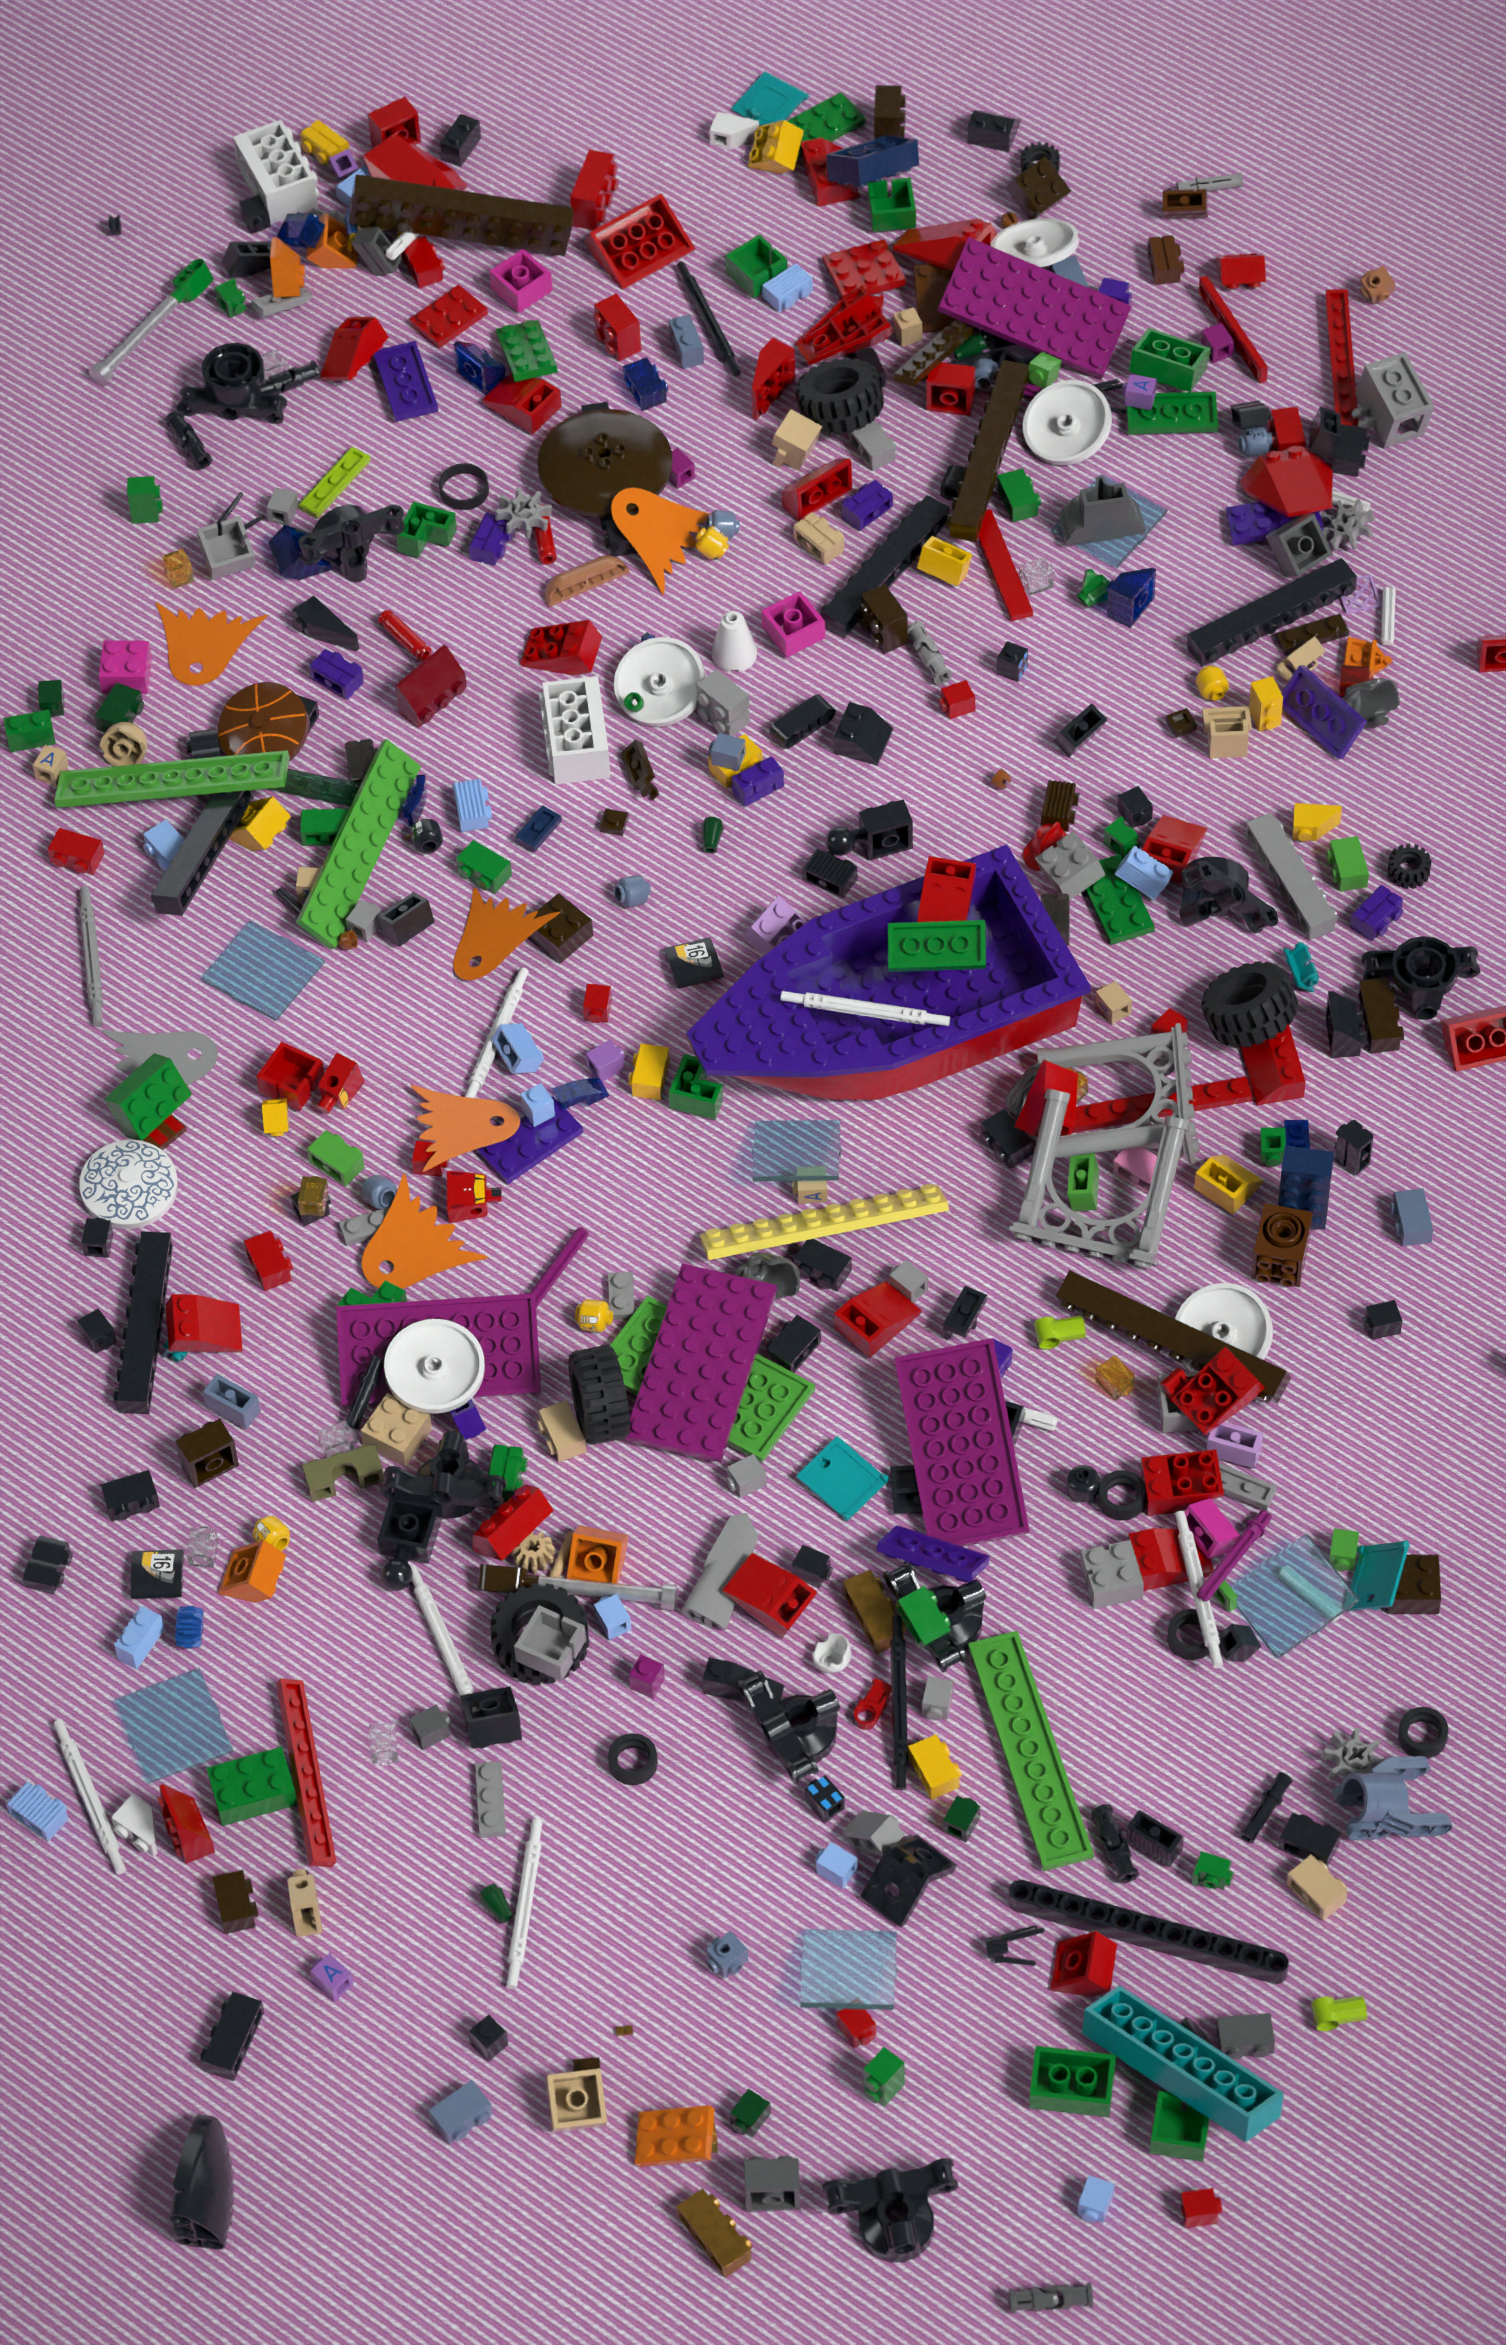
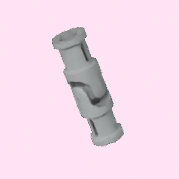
M915 621L909 624L908 637L913 640V647L925 668L933 675L934 683L942 685L952 678V672L945 666L944 658L933 638L926 633L924 623L922 621Z

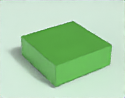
M1224 1580L1214 1595L1223 1607L1230 1612L1237 1607V1595L1226 1580Z

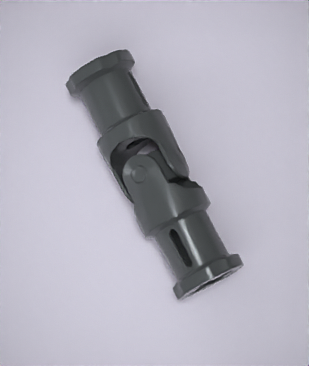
M1089 2282L1086 2283V2286L1069 2287L1068 2284L1053 2285L1043 2289L1032 2287L1031 2290L1026 2291L1009 2289L1010 2312L1015 2314L1018 2310L1033 2309L1034 2312L1044 2309L1063 2310L1078 2305L1093 2307L1092 2284ZM1056 2290L1062 2292V2301L1059 2305H1057L1058 2297Z

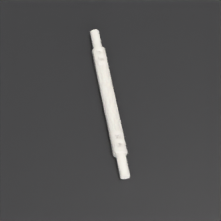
M522 967L519 969L513 985H510L470 1077V1086L465 1097L475 1098L478 1089L482 1088L498 1051L496 1045L492 1042V1037L501 1024L507 1023L508 1025L523 993L522 986L529 972L526 968Z
M782 991L781 1001L804 1004V1007L921 1025L930 1023L949 1026L950 1024L949 1016L930 1014L926 1010L809 992L799 994Z
M1178 1511L1175 1513L1179 1529L1178 1539L1204 1643L1209 1649L1213 1667L1220 1668L1223 1666L1218 1646L1220 1639L1210 1600L1203 1602L1197 1597V1592L1205 1580L1194 1536L1189 1531L1184 1511Z
M412 1565V1583L415 1587V1596L459 1695L471 1694L474 1692V1688L427 1584H424L416 1565ZM477 1707L472 1709V1713L479 1711Z
M57 1720L53 1725L61 1741L60 1748L103 1850L105 1854L109 1855L116 1873L122 1874L126 1871V1868L118 1851L119 1844L74 1739L70 1738L63 1720Z
M539 1818L532 1819L530 1838L525 1846L526 1850L523 1859L513 1934L507 1961L510 1964L506 1985L508 1989L517 1988L520 1966L524 1962L528 1925L542 1846L539 1841L543 1821Z

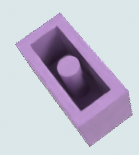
M1223 1422L1210 1432L1207 1440V1450L1217 1449L1219 1459L1255 1469L1262 1450L1263 1433Z

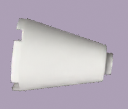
M736 611L727 612L722 616L711 650L715 665L726 672H731V670L745 671L754 664L757 658V647L743 615Z

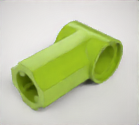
M1082 1316L1055 1320L1053 1317H1042L1034 1322L1038 1344L1041 1349H1052L1057 1347L1060 1342L1086 1338L1085 1323Z
M1327 1996L1317 1998L1311 2002L1318 2031H1330L1339 2027L1340 2024L1367 2020V2007L1363 1996L1338 2000Z

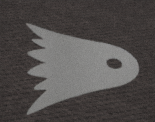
M102 1030L108 1037L124 1045L116 1048L115 1051L124 1055H130L115 1065L116 1068L124 1071L134 1072L155 1053L171 1058L188 1086L206 1075L217 1061L218 1051L215 1043L206 1035L198 1032L127 1033ZM198 1048L201 1050L202 1055L199 1059L192 1060L188 1057V1051Z

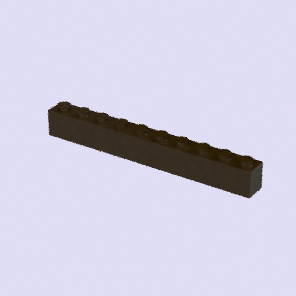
M1003 360L1000 369L996 368L994 375L995 385L991 384L989 390L990 401L986 400L984 405L985 416H981L978 429L980 432H976L974 435L973 446L975 447L974 449L970 448L968 455L969 465H965L962 478H964V481L959 482L957 489L959 496L958 498L954 497L952 511L954 512L949 514L946 527L950 528L949 537L971 542L977 541L1028 382L1029 365Z
M1069 1270L1056 1294L1057 1299L1061 1303L1060 1306L1072 1313L1074 1310L1082 1313L1081 1316L1091 1322L1098 1320L1104 1323L1103 1326L1116 1333L1117 1330L1126 1333L1124 1336L1131 1341L1138 1343L1141 1340L1147 1343L1146 1346L1149 1349L1158 1353L1160 1350L1169 1353V1358L1179 1363L1184 1360L1190 1363V1367L1196 1371H1201L1226 1347L1265 1386L1256 1396L1257 1399L1269 1404L1272 1401L1278 1404L1291 1380V1376L1286 1370Z

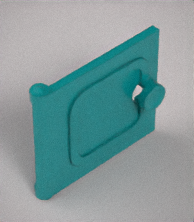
M764 71L731 108V111L744 118L759 121V126L782 120L786 121L804 100L806 101L809 98V94Z
M836 1436L796 1475L800 1482L846 1522L890 1480L886 1474H881L839 1436Z
M1407 1540L1357 1547L1359 1557L1345 1603V1611L1366 1609L1376 1611L1379 1608L1393 1606L1410 1546ZM1371 1595H1375L1371 1600L1368 1599Z

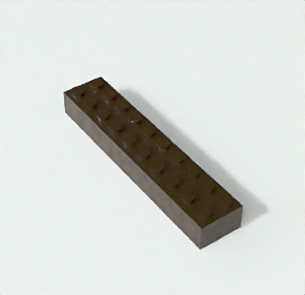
M356 174L350 201L348 223L565 256L572 231L573 208Z

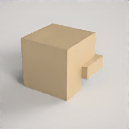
M791 409L776 431L771 443L779 448L773 464L781 468L783 463L799 471L814 449L822 426Z
M1249 706L1203 708L1204 733H1207L1210 759L1247 757L1248 730H1251Z

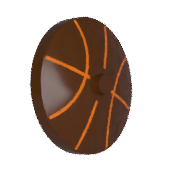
M274 682L255 683L241 689L227 702L218 722L219 742L227 756L288 750L290 762L302 749L309 731V716L302 700L290 688Z

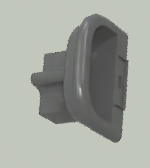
M1102 476L1096 477V485L1094 487L1080 489V495L1075 496L1066 503L1060 512V524L1067 545L1113 540L1146 532L1140 508L1137 502L1127 494L1125 483L1108 484Z

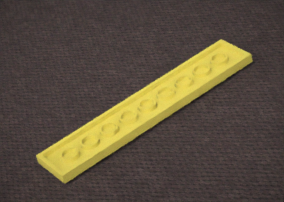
M926 1184L921 1186L920 1189H902L897 1191L896 1194H878L872 1199H854L848 1204H830L819 1210L805 1209L799 1214H781L775 1219H757L751 1224H733L729 1228L722 1230L717 1228L709 1229L705 1233L700 1234V1240L708 1260L949 1211L948 1201L940 1187L934 1184Z

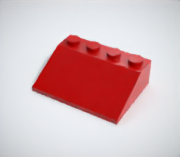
M662 193L589 232L584 239L595 260L622 290L696 249Z

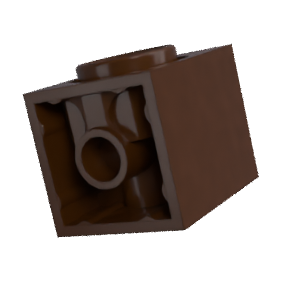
M1264 1203L1253 1252L1251 1279H1256L1263 1283L1272 1282L1282 1284L1285 1287L1294 1286L1300 1288L1311 1237L1313 1212Z

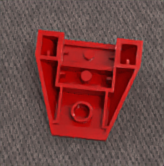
M394 133L362 157L370 177L462 191L468 186L454 169L397 133Z
M970 219L908 229L893 245L892 250L948 270H955L968 237L991 246V242L997 235V232L991 223L983 222L982 219Z
M861 285L843 297L795 344L807 363L812 365L876 345L888 339L894 331L865 287Z
M1292 446L1288 450L1270 451L1266 455L1259 456L1240 480V486L1247 495L1288 518L1332 508L1333 470L1326 461L1303 446Z

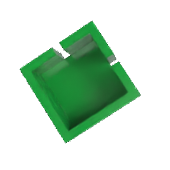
M911 177L891 179V198H888L887 180L867 182L868 205L873 232L916 228V206Z
M760 234L725 255L726 274L753 298L762 294V285L788 268L787 259L776 248L772 249V245Z
M1158 2091L1150 2154L1204 2162L1210 2119L1188 2104L1186 2111H1181V2099L1172 2093Z

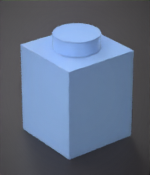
M542 1083L520 1094L522 1111L534 1127L555 1116L554 1101Z
M617 1594L611 1597H603L594 1604L595 1618L608 1640L632 1630L631 1618Z
M832 1842L826 1849H821L815 1859L817 1874L844 1889L858 1869L857 1857Z
M1089 2175L1078 2203V2215H1081L1083 2219L1089 2222L1098 2221L1104 2223L1114 2196L1115 2184Z

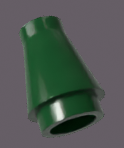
M979 333L976 335L972 334L953 351L956 360L983 353L987 346Z
M706 817L701 824L703 851L713 854L717 852V846L724 830L723 821L717 817Z
M496 1883L487 1886L478 1894L481 1899L480 1903L498 1919L500 1924L506 1923L514 1916L502 1887H498Z

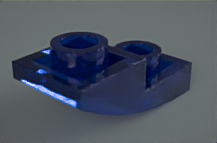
M425 774L416 775V784H412V794H407V804H403V817L408 818L409 827H412L419 820L426 803L427 784Z
M600 1078L576 1080L553 1088L554 1094L563 1110L584 1100L587 1106L609 1096Z
M1308 1119L1284 1120L1286 1146L1310 1149Z

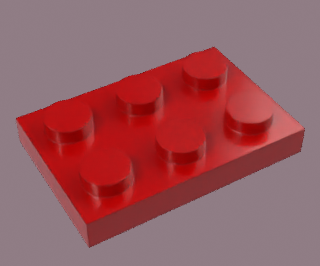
M458 284L410 318L409 323L411 327L440 349L488 315V308Z

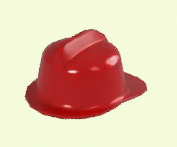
M1059 822L1040 826L1025 847L1023 860L1030 869L1041 871L1035 857L1051 846L1056 848V843L1068 835L1061 828Z

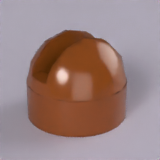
M1013 212L1003 214L1000 219L1002 229L1018 223V218Z
M1001 768L992 778L991 784L998 789H1005L1007 786L1004 783L1006 781L1011 783V777Z
M353 930L345 931L339 935L338 945L341 949L351 950L357 948L358 938Z

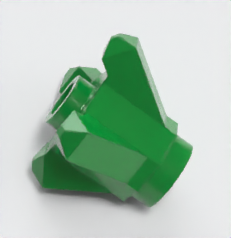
M1093 569L1085 570L1082 586L1079 589L1080 592L1076 596L1085 606L1090 608L1099 602L1117 599L1118 592L1113 589L1110 590L1111 582L1102 574L1096 575Z

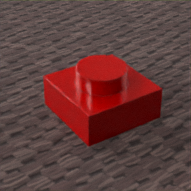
M1176 1368L1160 1383L1171 1403L1175 1404L1171 1399L1189 1382V1379L1183 1369Z

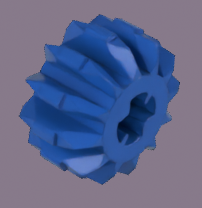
M184 1606L177 1610L175 1643L177 1646L192 1649L199 1648L202 1644L204 1612L202 1608Z

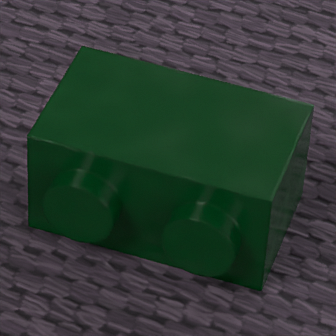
M117 682L94 716L97 730L105 733L113 724L119 722L133 723L136 716L140 715L144 708L141 691Z

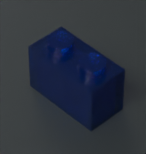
M300 212L296 214L287 213L276 237L292 247L315 248L326 225L319 221L320 218L310 212L308 214Z
M647 357L623 366L624 382L642 411L667 402L666 392L669 391L667 383L664 379H660L656 365L651 364Z

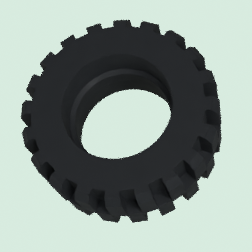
M837 358L827 363L826 361L822 362L817 367L813 366L809 369L808 373L805 372L802 375L795 389L800 414L821 425L822 429L820 432L824 435H830L831 433L841 435L844 432L851 433L855 429H862L867 423H872L875 417L879 416L884 406V396L877 370L868 362H863L857 358L854 360L850 358L838 360Z
M1255 961L1253 964L1244 963L1240 967L1236 968L1235 966L1231 968L1227 973L1223 972L1216 981L1213 980L1209 984V988H1206L1201 1001L1202 1012L1214 1038L1226 1046L1230 1045L1233 1048H1239L1240 1046L1244 1048L1251 1047L1253 1044L1259 1045L1267 1039L1275 1038L1276 1034L1282 1033L1286 1026L1292 1023L1298 1009V999L1286 972L1277 965L1270 962L1262 963L1261 961Z
M603 1345L573 1351L568 1359L569 1380L577 1421L585 1442L593 1445L624 1439L630 1433V1416L624 1379L614 1348Z
M533 1583L529 1588H525V1586L517 1588V1592L514 1594L509 1592L504 1596L505 1602L500 1601L495 1607L496 1613H493L491 1617L490 1635L494 1657H497V1663L502 1669L506 1668V1674L512 1678L517 1675L518 1680L523 1683H527L528 1680L533 1681V1685H541L543 1681H548V1684L556 1682L555 1678L517 1662L514 1646L518 1641L516 1635L521 1628L528 1624L538 1606L559 1614L561 1628L563 1617L585 1626L586 1641L576 1658H572L573 1663L563 1679L569 1676L570 1670L574 1672L580 1667V1661H583L587 1655L589 1632L585 1610L573 1594L568 1596L566 1589L559 1587L558 1590L554 1589L553 1584L546 1583L545 1586H539V1583Z

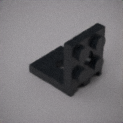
M920 1836L909 1837L887 1847L860 1897L899 1927L905 1926L928 1884L953 1874L957 1864ZM891 1883H894L898 1886V1896H894L891 1893Z

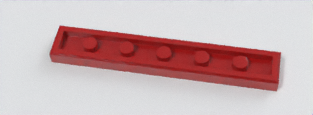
M1207 275L1201 277L1199 280V295L1217 322L1223 324L1234 341L1235 349L1258 383L1266 382L1268 366Z
M992 509L986 510L978 541L1010 620L1012 622L1033 616V609Z

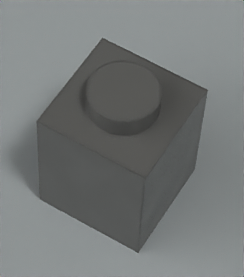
M437 1705L409 1718L411 1731L422 1750L450 1737L449 1726L452 1725L450 1718L445 1711L441 1713Z

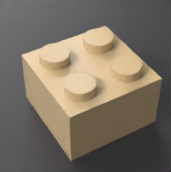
M387 1393L361 1430L363 1446L375 1444L378 1454L406 1467L432 1430L430 1414L413 1410L401 1403L395 1396Z
M601 2068L546 2076L552 2133L606 2126L607 2116Z

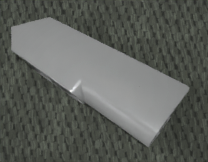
M747 1513L730 1516L706 1558L703 1573L681 1610L688 1619L708 1628H711L713 1623H715L723 1630L727 1629L735 1602L721 1591L750 1554L753 1553L756 1546L758 1534Z

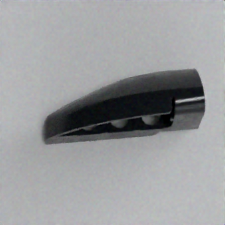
M198 2114L184 2143L173 2183L174 2189L182 2192L173 2195L168 2219L174 2240L177 2243L190 2247L220 2250L225 2248L229 2225H232L234 2203L232 2163L220 2120L211 2115Z

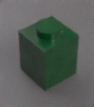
M61 679L38 681L40 711L49 710L51 717L65 715L64 690Z
M957 1795L943 1820V1833L967 1843L980 1819V1805L971 1798H962Z
M748 2088L730 2112L732 2128L741 2135L747 2134L753 2138L771 2114L770 2102Z

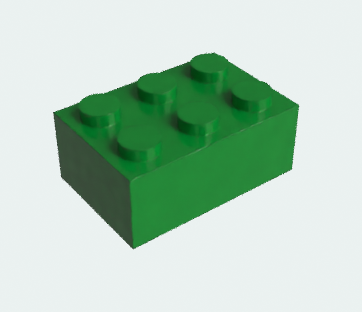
M1148 328L1132 349L1129 372L1138 376L1155 378L1161 384H1167L1179 390L1191 392L1207 370L1210 348Z
M153 1053L103 1100L124 1134L143 1141L181 1106L192 1093L171 1058Z
M282 1747L207 1767L211 1789L222 1826L298 1805Z
M1035 2046L1029 2108L1110 2118L1116 2055Z

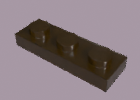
M1339 613L1277 632L1276 639L1284 655H1288L1314 636L1320 644H1324L1349 636V629Z

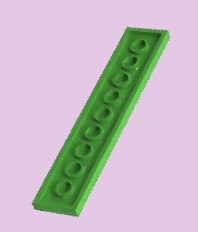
M388 739L381 741L296 920L298 925L330 949L337 947L340 940L338 937L346 928V918L355 908L421 768L420 764Z
M287 750L60 771L54 801L56 808L179 796L186 797L201 794L208 795L223 792L231 793L245 790L253 791L267 788L276 789L285 787L290 757Z
M1018 1630L968 1643V1649L1043 1872L1093 1859L1094 1853Z

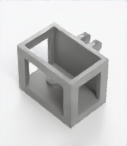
M1406 352L1365 365L1355 392L1361 407L1352 411V416L1354 419L1364 416L1368 417L1358 422V427L1367 429L1373 427L1383 448L1424 435L1435 406ZM1411 419L1416 429L1396 436L1400 422Z

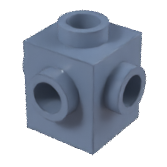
M732 1931L722 1938L714 1939L706 1949L707 1966L714 1974L719 1973L723 1979L730 1974L735 1975L742 1969L743 1964L748 1961V1949Z

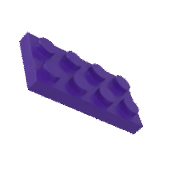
M416 341L383 348L374 353L373 357L395 422L439 412Z
M1261 502L1226 507L1233 545L1267 540L1265 536L1297 517L1288 518ZM1320 511L1308 513L1315 515L1321 527V530L1323 531V524Z
M1305 665L1298 666L1281 693L1283 696L1282 709L1338 759L1345 757L1367 723L1360 714Z
M551 1097L554 1101L555 1111L553 1118L534 1127L525 1115L520 1119L518 1130L510 1138L477 1149V1154L507 1185L584 1132L582 1125L554 1097Z
M898 1525L878 1541L876 1550L884 1553L888 1558H899L908 1561L912 1566H923L931 1569L936 1574L953 1576L960 1582H971L989 1565L990 1560L989 1555Z

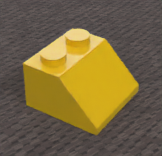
M273 796L251 801L229 840L250 851L266 850L272 845L274 836L286 828V822L291 816Z

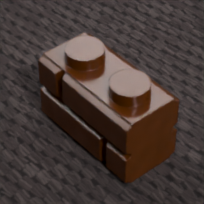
M1197 189L1196 191H1162L1164 219L1208 217V195L1206 189Z
M1173 235L1162 236V238L1160 236L1150 237L1148 239L1147 252L1154 284L1179 283L1181 273H1184V262L1179 260V257H1181L1180 244L1175 243Z

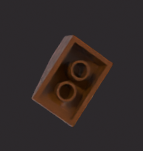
M933 264L914 265L916 310L922 322V333L941 332L956 319L937 311L954 270H948Z

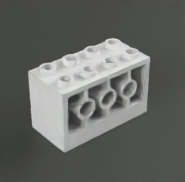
M282 120L233 136L237 167L253 195H260L269 211L271 224L305 213L313 208H318L317 198H320V195L315 183H318L317 176L313 170L310 171L306 156L301 155L298 142L293 141L290 128L285 127Z
M598 676L543 682V692H539L549 776L554 775L555 784L611 778L609 750Z

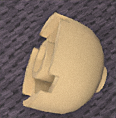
M119 722L113 724L104 733L100 742V749L102 748L105 760L113 766L140 764L143 761L147 752L148 742L144 731L139 726L131 722Z

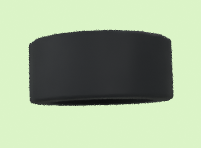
M1117 1470L1107 1474L1101 1480L1098 1488V1504L1102 1512L1109 1518L1118 1521L1137 1517L1143 1511L1146 1504V1489L1143 1480L1135 1473L1127 1470ZM1125 1485L1137 1492V1499L1132 1504L1119 1506L1108 1500L1107 1493L1112 1487Z
M1186 1609L1178 1612L1172 1617L1168 1626L1167 1641L1170 1649L1175 1655L1185 1660H1198L1206 1657L1210 1653L1204 1642L1198 1645H1186L1177 1638V1630L1181 1626L1186 1624H1197L1200 1626L1196 1609Z
M1417 1707L1403 1715L1399 1724L1398 1741L1408 1755L1424 1756L1429 1759L1437 1756L1444 1750L1448 1739V1724L1440 1712L1430 1707ZM1428 1722L1438 1729L1439 1736L1433 1743L1420 1744L1409 1737L1408 1729L1413 1723Z
M629 1733L622 1735L614 1740L609 1748V1768L615 1779L625 1785L635 1786L643 1784L650 1780L657 1771L658 1756L656 1747L648 1737L642 1734ZM639 1748L647 1753L648 1763L639 1770H625L619 1766L618 1756L626 1749Z

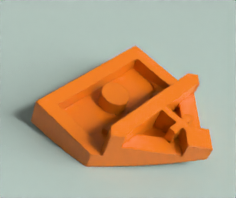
M1348 636L1345 643L1341 678L1365 682L1389 666L1393 660L1389 655L1385 656L1378 648L1376 640H1373L1371 643Z

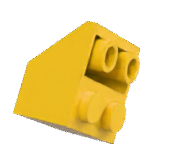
M785 120L758 126L754 134L753 147L749 154L748 167L780 174L794 171L804 130Z
M1223 1154L1210 1157L1195 1173L1194 1189L1234 1215L1263 1184V1180Z

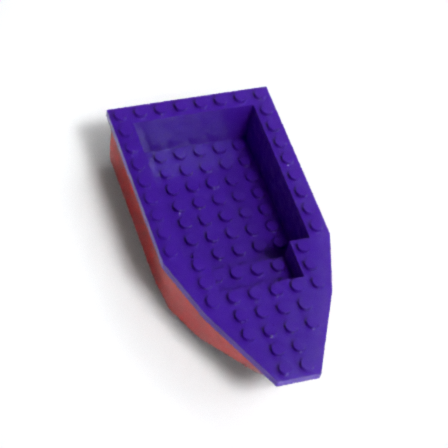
M1006 844L964 860V862L976 863V879L967 921L985 920L986 969L889 972L888 923L917 922L924 882L923 876L808 921L756 961L686 1033V1039L706 1075L733 1076L750 1083L824 1099L878 1100L922 1087L1076 1027L1082 996L1091 992V986ZM782 991L799 994L809 992L926 1010L930 1014L949 1016L950 1024L949 1026L930 1023L921 1025L804 1007V1004L781 1001Z

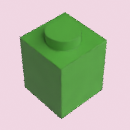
M1041 352L1029 363L1028 382L1043 389L1050 386L1058 379L1061 360Z
M1334 1528L1329 1567L1339 1571H1354L1359 1532Z

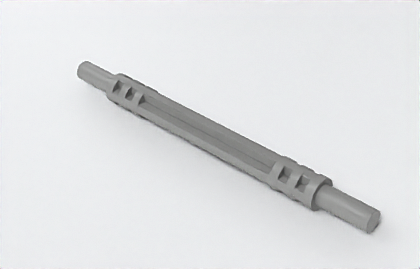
M84 886L80 888L82 905L80 906V919L89 1006L92 1008L93 1025L99 1027L103 1025L101 1009L103 1006L95 916L94 907L91 905L89 887Z

